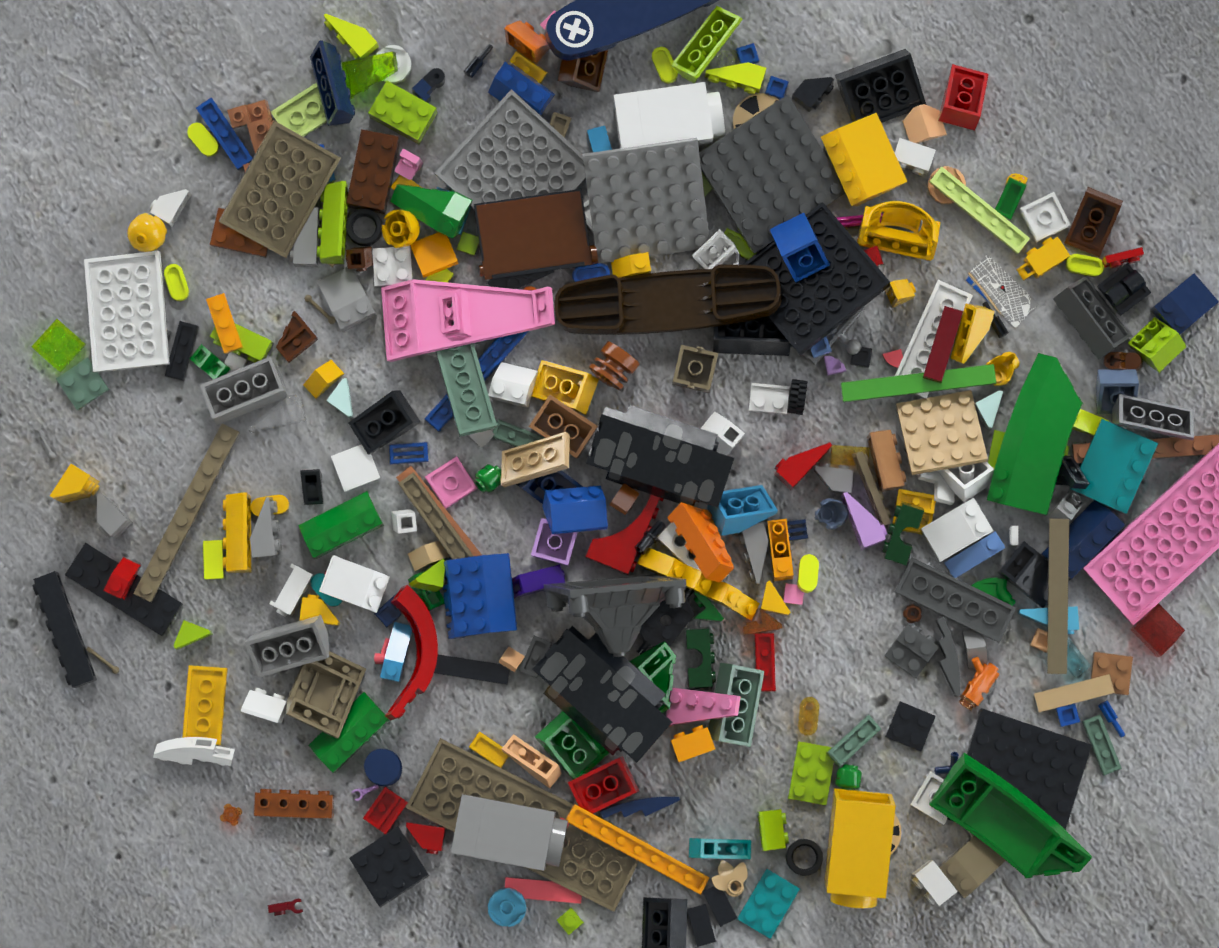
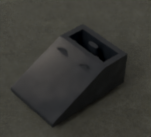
M1023 541L998 573L1037 605L1044 608L1048 603V561Z

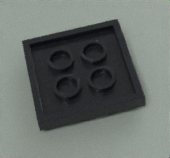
M398 826L349 858L380 908L429 876Z

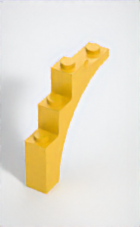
M649 548L645 555L641 554L637 562L640 566L658 575L686 579L687 588L751 621L760 604L730 584L722 581L719 583L708 580L700 570L654 549Z

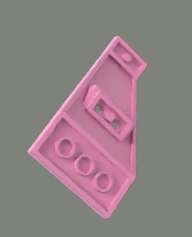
M412 279L381 288L386 358L389 362L555 325L551 287L530 291Z

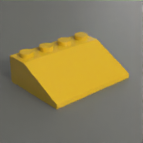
M877 113L821 136L851 206L858 207L907 182Z

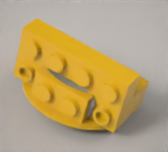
M890 201L876 204L872 207L865 206L857 243L868 248L878 246L879 250L931 261L934 259L938 244L940 222L935 221L923 209L907 202ZM921 220H922L923 223H922V226H921V230L918 231V230H919L920 223H921ZM885 226H898V227H903V228H906V229H909V230L913 231V233L907 232V231L898 230V229L888 228V227H885Z

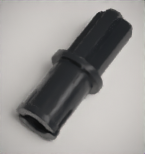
M658 520L648 532H644L643 538L635 546L638 553L645 555L650 546L657 542L656 538L666 527L661 520Z

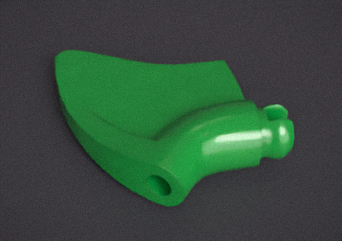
M987 578L971 585L1012 606L1016 603V600L1012 598V595L1007 590L1006 579Z

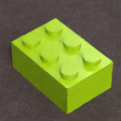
M386 81L368 112L371 119L418 145L438 113L437 108L389 81Z

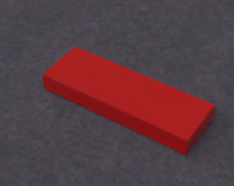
M774 633L755 634V667L758 670L764 671L761 692L776 691Z

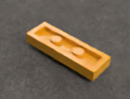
M225 293L206 299L224 353L243 348Z

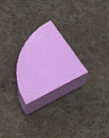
M824 356L827 376L846 372V368L840 360L832 356Z

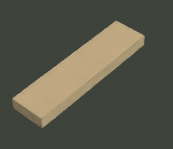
M1110 674L1034 693L1038 711L1042 712L1115 692Z

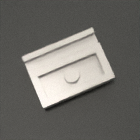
M751 383L749 411L787 415L790 386Z

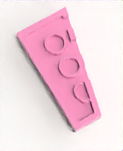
M672 688L669 702H671L670 710H667L666 717L672 721L670 726H674L676 724L738 716L741 696Z

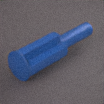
M1108 700L1103 701L1098 707L1108 723H1112L1121 738L1124 737L1125 733L1116 720L1118 718Z

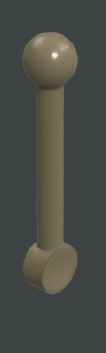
M310 295L305 296V301L310 302L328 319L330 324L336 322L335 317L327 314L312 300Z
M89 646L86 648L88 652L112 669L114 674L119 673L117 666L110 664Z

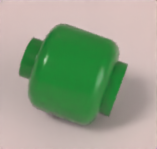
M485 465L475 474L474 483L481 492L490 493L501 485V469L498 466Z
M843 764V767L837 769L835 784L841 789L858 790L861 785L862 772L858 770V766Z

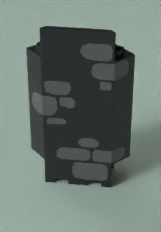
M629 405L627 413L608 407L604 408L586 464L608 471L606 480L621 485L626 484L633 489L678 504L682 502L694 506L695 502H703L718 507L734 458L716 452L719 442H716L718 434Z
M571 626L562 633L559 640L544 654L545 656L532 668L536 674L549 684L543 694L611 755H614L617 751H624L637 763L672 723L669 718L658 710L664 704L661 700L666 694L625 657H614L613 653H609L596 633L588 640L575 627Z

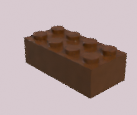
M361 129L346 201L348 207L370 209L376 213L386 214L390 186L400 145L399 136Z

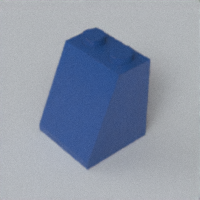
M805 213L770 229L780 254L795 282L830 266Z

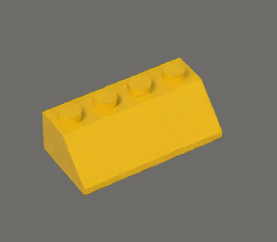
M247 492L227 494L226 499H223V511H226V519H223V530H226V538H223V549H226V557H223V568H226L228 573H252L250 544L251 496Z

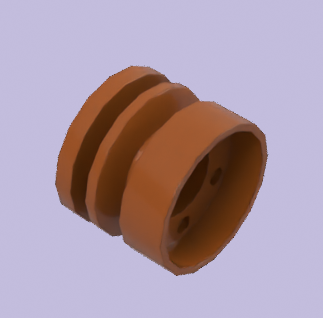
M607 341L600 351L605 360L596 357L594 361L600 367L591 363L589 369L604 384L621 391L624 386L618 380L627 383L628 379L623 373L626 372L633 375L640 363L622 348Z

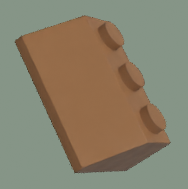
M552 395L548 396L529 425L530 428L545 438L563 432L570 434L569 454L575 458L581 456L598 427Z
M891 430L870 432L867 440L879 489L881 492L903 488L904 482L907 481L905 472L901 471L899 465L902 463L900 452L896 453L895 445H897L896 435L892 434Z

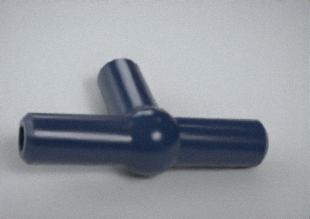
M952 752L950 766L935 767V774L949 773L952 766L957 762L959 754Z

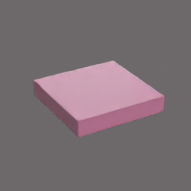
M457 456L425 476L445 509L478 489Z

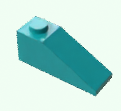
M689 838V858L751 859V840Z

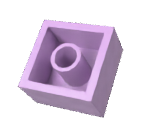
M541 518L531 557L569 567L578 532L552 534L547 519Z

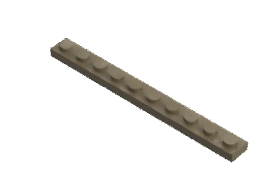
M221 424L136 587L134 595L152 603L232 449L239 431Z

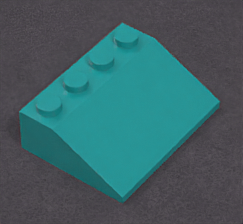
M1101 419L1080 466L1081 471L1090 484L1086 489H1070L1127 514L1158 443Z

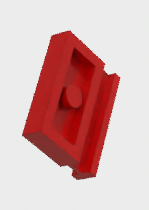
M1140 247L1105 256L1102 259L1104 268L1109 266L1114 268L1121 266V263L1129 262L1130 264L1140 261V258L1144 255L1143 248Z
M385 786L363 819L384 834H387L408 802Z

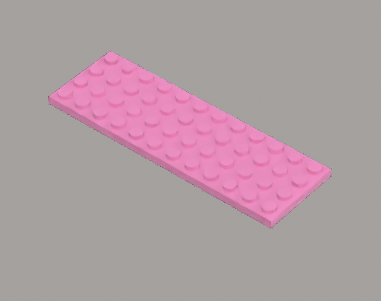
M1219 443L1082 568L1131 625H1135L1219 548Z

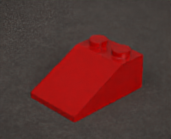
M952 64L938 121L975 131L981 117L989 74Z
M829 442L793 455L787 460L783 458L775 466L776 472L774 475L788 489L792 490L831 449L832 444Z
M623 756L568 782L579 807L592 814L639 792Z

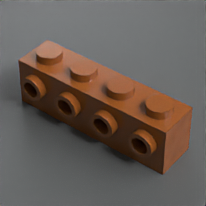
M260 789V793H255L254 816L333 818L334 795H330V791H318V795L310 794V790H299V794H291V790L279 789V793H272V789Z

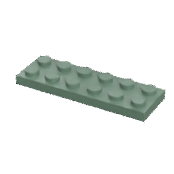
M474 343L435 351L459 437L497 428Z

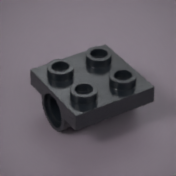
M1129 263L1125 264L1097 286L1119 316H1122L1151 293L1146 286L1144 278L1137 270H1133Z

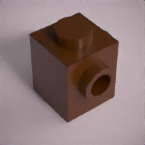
M354 247L346 250L348 269H356L359 272L367 271L368 267L373 266L372 247Z

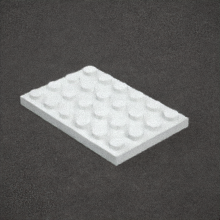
M160 251L84 259L93 372L169 365Z

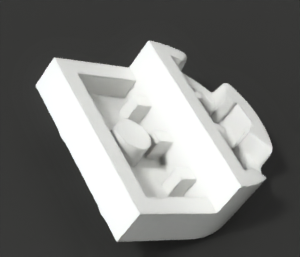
M720 229L692 255L704 269H713L717 265H739V252L735 244Z

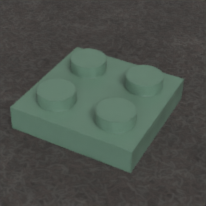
M88 357L56 378L77 411L110 390L100 374L93 372V365Z

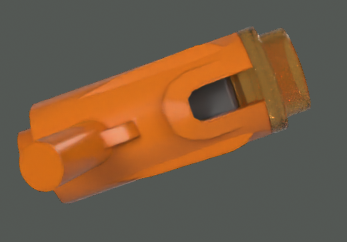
M974 657L971 660L976 672L974 678L968 682L964 692L960 695L961 699L958 701L970 711L986 699L987 695L995 688L994 682L1000 675L997 672L999 669L990 662L988 665L985 663L982 665L979 657Z

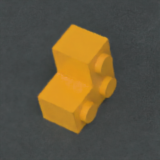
M703 725L692 728L693 733L685 735L684 732L673 735L674 739L670 742L678 763L715 750L708 727L703 728Z

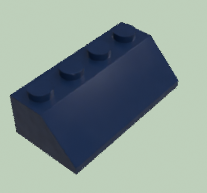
M320 40L313 50L310 60L328 126L348 124L355 116L354 105H351L350 89L345 83L346 74L341 68V56L337 53L336 46Z
M1096 500L1069 525L1068 581L1125 526L1112 511ZM1049 546L1041 553L1047 561L1049 558Z

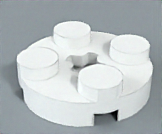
M388 45L376 53L373 66L379 79L396 84L406 80V77L410 74L412 63L408 53L402 47ZM395 60V63L398 65L394 69H390L387 63Z

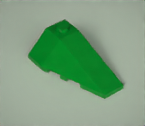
M402 184L396 185L390 200L399 208L411 212L417 219L434 230L451 238L459 234L473 201L455 191H440L438 189H425Z

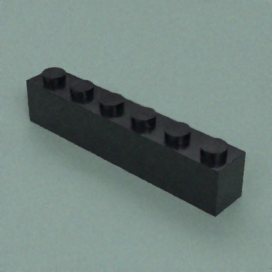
M54 571L33 579L35 583L32 585L36 596L39 595L41 602L39 606L42 613H46L48 619L45 621L49 632L52 631L54 638L52 642L55 649H59L61 656L58 658L62 668L65 667L67 674L65 678L68 685H72V688H78L96 681L94 669L59 573Z

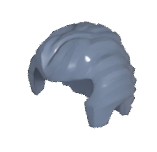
M831 498L822 500L820 503L821 507L815 511V520L820 523H826L828 530L840 527L849 517L847 506L840 500Z

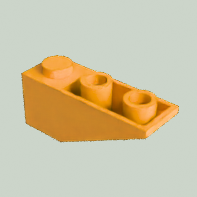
M787 519L767 521L773 580H791L794 574Z

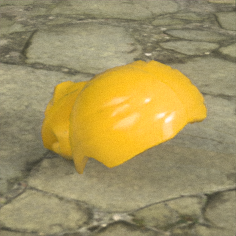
M1005 352L986 363V365L994 364L996 384L993 385L1002 386L1011 380L1014 370L1020 364L1015 353Z

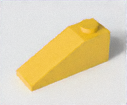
M908 279L890 282V286L885 290V293L892 308L913 299L916 289L912 282H908Z
M965 304L951 359L965 364L989 331L995 311L983 306Z

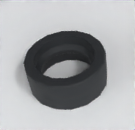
M370 209L356 210L347 219V234L359 246L373 245L382 235L381 219ZM360 217H369L375 222V232L369 238H360L354 233V223Z
M799 839L789 846L786 853V862L795 874L809 876L816 873L821 867L823 852L814 841ZM801 846L811 847L816 854L815 863L808 869L799 868L793 861L794 851Z

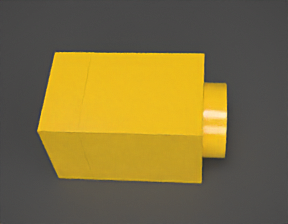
M834 788L824 878L826 891L831 893L830 901L832 903L851 908H873L877 906V898L886 899L896 808L892 794Z

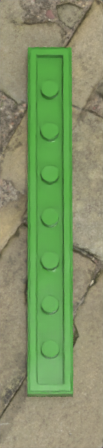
M994 364L945 370L942 383L924 379V373L842 382L843 402L996 384Z

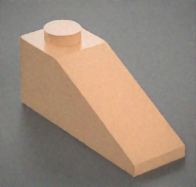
M514 734L502 748L504 753L548 788H551L562 774L557 763Z

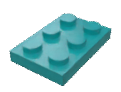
M766 868L737 919L771 939L800 888Z

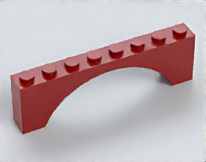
M650 495L642 513L633 523L611 536L592 539L585 557L626 575H629V572H634L637 562L634 561L636 555H641L636 551L635 546L643 538L644 532H648L652 528L649 524L651 519H656L660 510L656 508L658 502H663L664 499Z

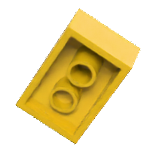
M541 360L531 397L545 402L548 396L552 395L577 413L586 415L599 379L587 372Z

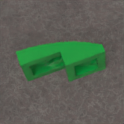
M202 344L190 358L212 379L226 375L231 369Z

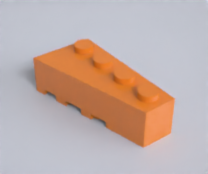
M681 502L667 518L670 523L674 522L677 526L675 531L678 536H683L686 540L685 547L696 556L694 561L705 578L720 583L734 569V566L725 548V543L719 535L718 528L712 519V514L707 509H701Z

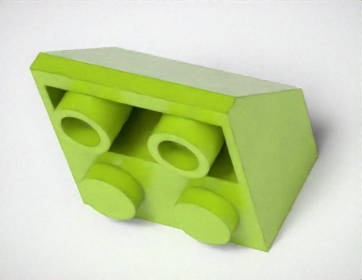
M1155 317L1128 342V345L1142 357L1146 364L1159 373L1187 347L1177 331Z

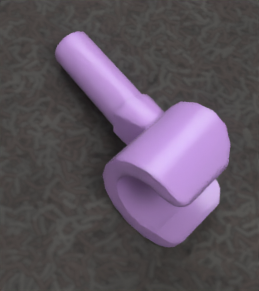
M373 785L365 789H355L352 793L360 792V797L355 800H362L366 794L378 789L379 786Z

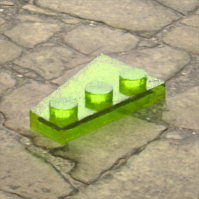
M391 51L342 62V70L346 74L345 83L350 89V100L358 93L368 90V87L381 82L398 71L396 52Z

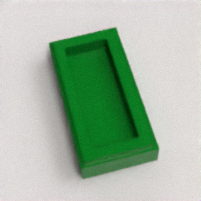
M1009 177L995 210L1003 217L1011 220L1027 184Z

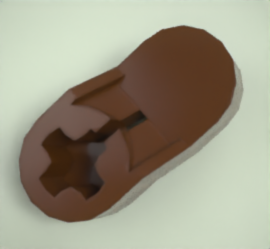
M1110 352L1104 357V364L1108 369H1136L1138 371L1143 366V359L1139 354L1133 352Z

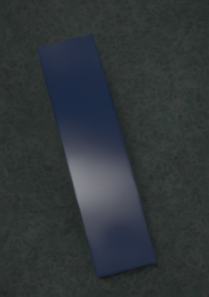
M653 797L638 799L616 805L600 813L603 819L619 811L622 812L624 818L640 810L643 811L644 816H648L680 801V798Z

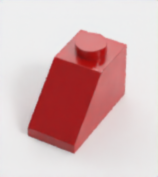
M123 557L112 572L103 591L125 600L141 565Z
M406 822L407 829L421 848L427 849L426 853L438 854V851H443L446 828Z

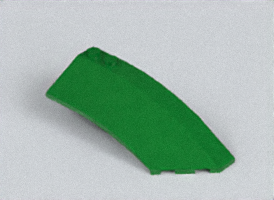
M1038 353L1014 406L1001 444L987 496L989 501L1048 515L1062 459L1083 404L1067 374L1063 371L1057 357Z

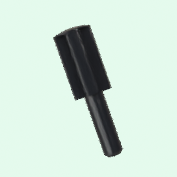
M488 44L479 57L475 56L463 71L468 77L473 78L484 64L483 60L492 50L493 46Z
M985 301L982 304L983 307L991 309L988 302ZM994 314L991 325L998 337L1002 338L1009 332L1000 317H996Z

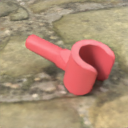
M389 638L385 639L381 653H375V664H383Z

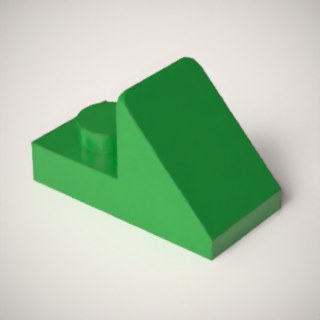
M697 592L694 593L696 604L700 608H705L694 619L722 622L724 620L707 597Z

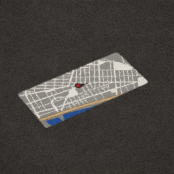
M986 255L964 277L1014 327H1017L1039 305L989 255Z

